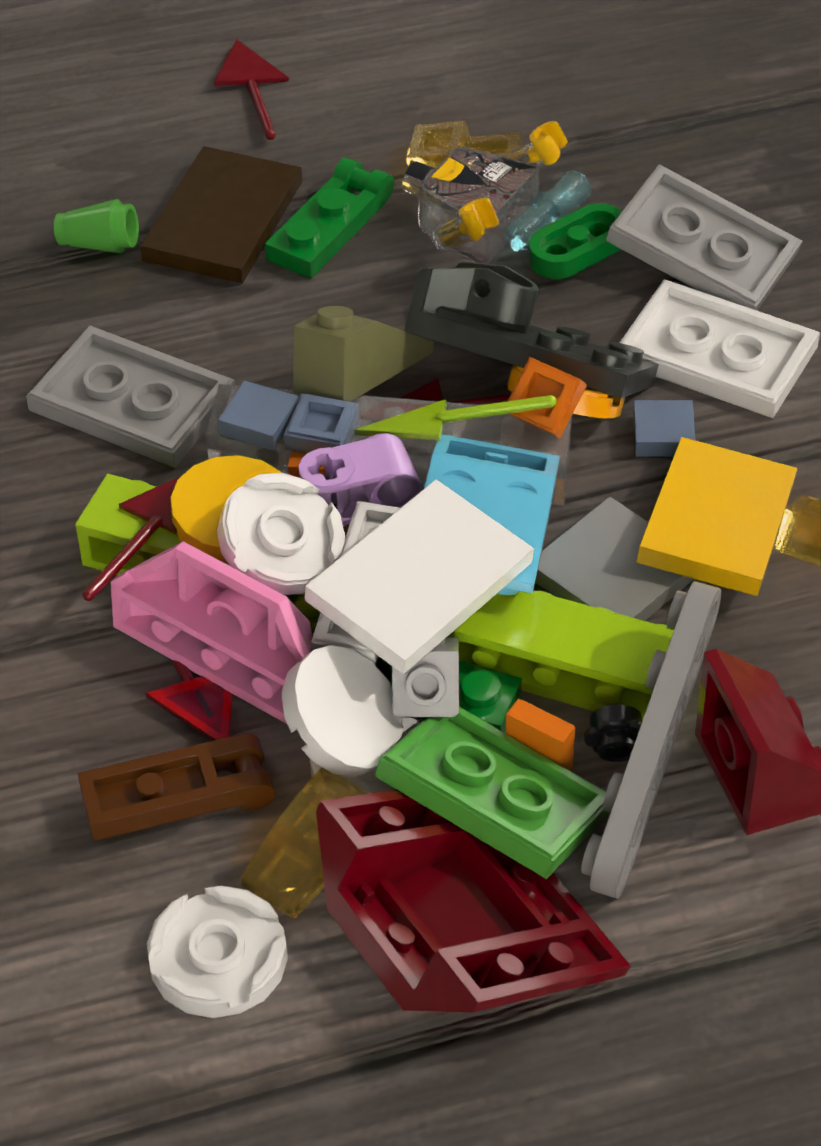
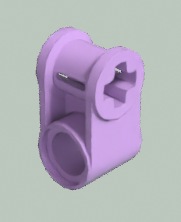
M387 433L376 434L365 440L332 448H318L307 453L299 464L300 478L309 481L320 489L317 494L328 505L331 501L337 505L343 527L350 524L357 501L401 508L423 490L421 481L402 441L397 436ZM321 466H324L325 477L319 473Z

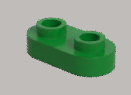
M590 204L537 230L529 241L530 267L543 277L559 280L575 275L620 251V248L607 242L606 238L611 225L622 211L609 204Z

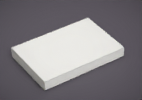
M664 279L620 343L643 350L642 359L659 364L656 374L658 378L774 418L817 349L820 332Z
M436 479L305 586V601L404 675L532 563L534 548Z

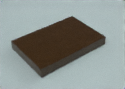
M203 146L140 245L142 261L244 283L265 247V243L269 240L303 182L302 167Z

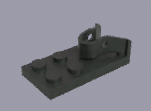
M460 262L456 268H424L418 274L404 331L522 368L525 367L529 357L581 379L587 385L586 388L618 398L629 396L654 385L659 364L642 359L644 351L637 347L611 342L608 349L589 343L590 334L575 328L557 326L556 332L530 325L539 288L531 280L507 266Z

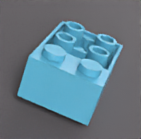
M442 434L441 440L437 441L432 454L424 489L437 479L534 548L532 563L497 594L514 595L520 591L533 594L560 456Z

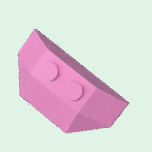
M184 541L119 574L111 581L114 628L171 660L181 662L196 674L206 677L237 697L287 724L284 718L281 694L286 675L296 663L313 651L311 647L313 636L310 621L286 596Z

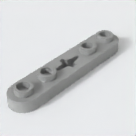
M694 581L688 593L678 590L673 598L667 619V629L674 630L667 652L657 650L652 658L647 675L646 688L653 690L628 765L624 774L619 772L613 773L607 787L603 810L611 814L603 837L593 834L583 857L581 873L591 876V891L618 899L625 888L698 676L704 652L707 649L713 632L721 600V589L718 587Z

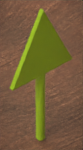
M553 395L446 410L447 402L445 399L354 429V433L361 436L387 433L398 438L440 441L443 424L446 422L550 408L556 405L557 400Z

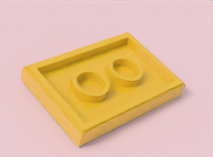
M681 437L639 546L636 563L758 596L794 484L797 468Z

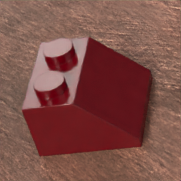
M719 649L705 651L695 736L746 835L821 814V747H813L804 732L803 718L796 700L792 696L785 697L773 673Z

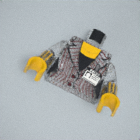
M549 121L538 126L529 136L531 142L511 153L491 154L467 147L455 148L437 168L418 161L411 163L404 175L403 189L405 192L418 196L419 226L427 234L437 250L448 251L454 249L476 263L489 264L539 207V167L543 164H554L560 156V149L564 148L568 143L558 122Z

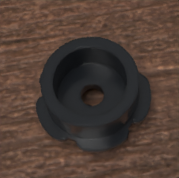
M621 704L608 705L595 710L590 716V728L584 733L586 745L593 747V750L606 761L623 762L629 760L642 724V714L632 706Z

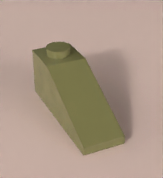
M322 307L318 310L317 314L294 325L293 393L300 395L304 393L351 402L434 353V341L375 320L354 316L353 310L347 307Z

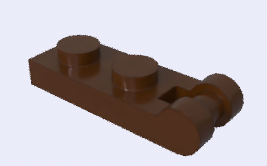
M239 734L77 773L93 841L235 806H240L247 810L265 807L273 801L276 791L270 774L261 768L265 756L259 738L253 734ZM229 770L235 774L218 778L216 772Z

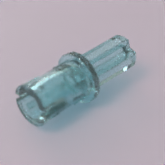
M570 170L547 192L535 194L530 200L529 208L506 229L505 236L511 242V248L517 252H521L523 249L529 251L530 238L537 230L572 213L582 203L586 202L592 193V188L587 178L577 171Z

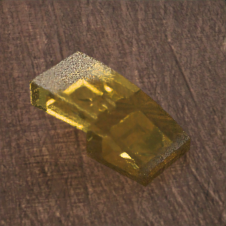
M465 120L415 125L406 161L408 167L414 161L433 167L428 172V174L433 175L453 156L452 158L458 159L467 167L472 168L471 170L476 171L475 173L478 175L481 171L479 169L482 168L473 162L480 159L473 153L481 154L482 158L489 162H492V159H497L506 164L501 158L513 160L525 153V145L521 132L470 137ZM456 150H468V153H469V155H471V156L466 157V158H462V157L466 156V152H465V151H456ZM507 173V176L503 177L504 179H500V182L496 183L518 182V180L514 179H518L520 173L514 174L518 176ZM482 179L483 182L489 183L488 179Z
M321 767L293 799L267 834L241 876V886L295 920L324 888L316 809L320 801L368 794L369 792L341 775L333 774Z

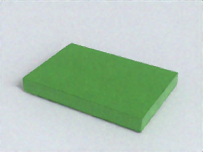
M459 707V713L455 717H427L380 758L374 775L545 879L563 863L609 814V812L603 810L605 791Z

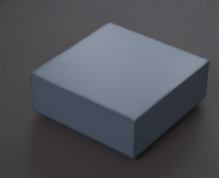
M243 381L218 419L219 434L275 451L284 436L299 398L297 395Z
M301 393L284 433L285 450L307 454L318 448H332L350 443L354 429H356L360 419L359 403Z
M634 400L635 457H674L681 437L696 440L693 400Z

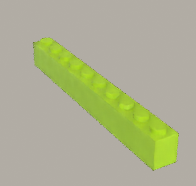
M107 473L75 524L82 564L84 566L102 571L148 522L120 509L119 503L149 491L156 486H152L144 481L130 480ZM159 527L116 575L181 543V540L176 534ZM533 590V594L520 591L514 595H494L446 638H458L459 661L522 678V691L591 711L608 705H628L641 712L643 721L653 690L646 688V680L652 658L657 650L667 652L674 630L667 629V625L650 623L614 613L606 608L592 607L559 598L544 591ZM305 593L284 595L310 621L311 631H315L321 612L305 601Z

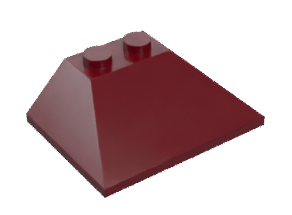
M397 789L320 801L316 809L327 910L402 1010L473 1013L626 976L631 967L629 962L554 873L545 879Z

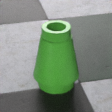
M114 199L66 213H57L54 219L55 239L60 246L69 245L70 247L121 254L125 248H133L138 242L139 222L137 212L132 204H122L119 199Z

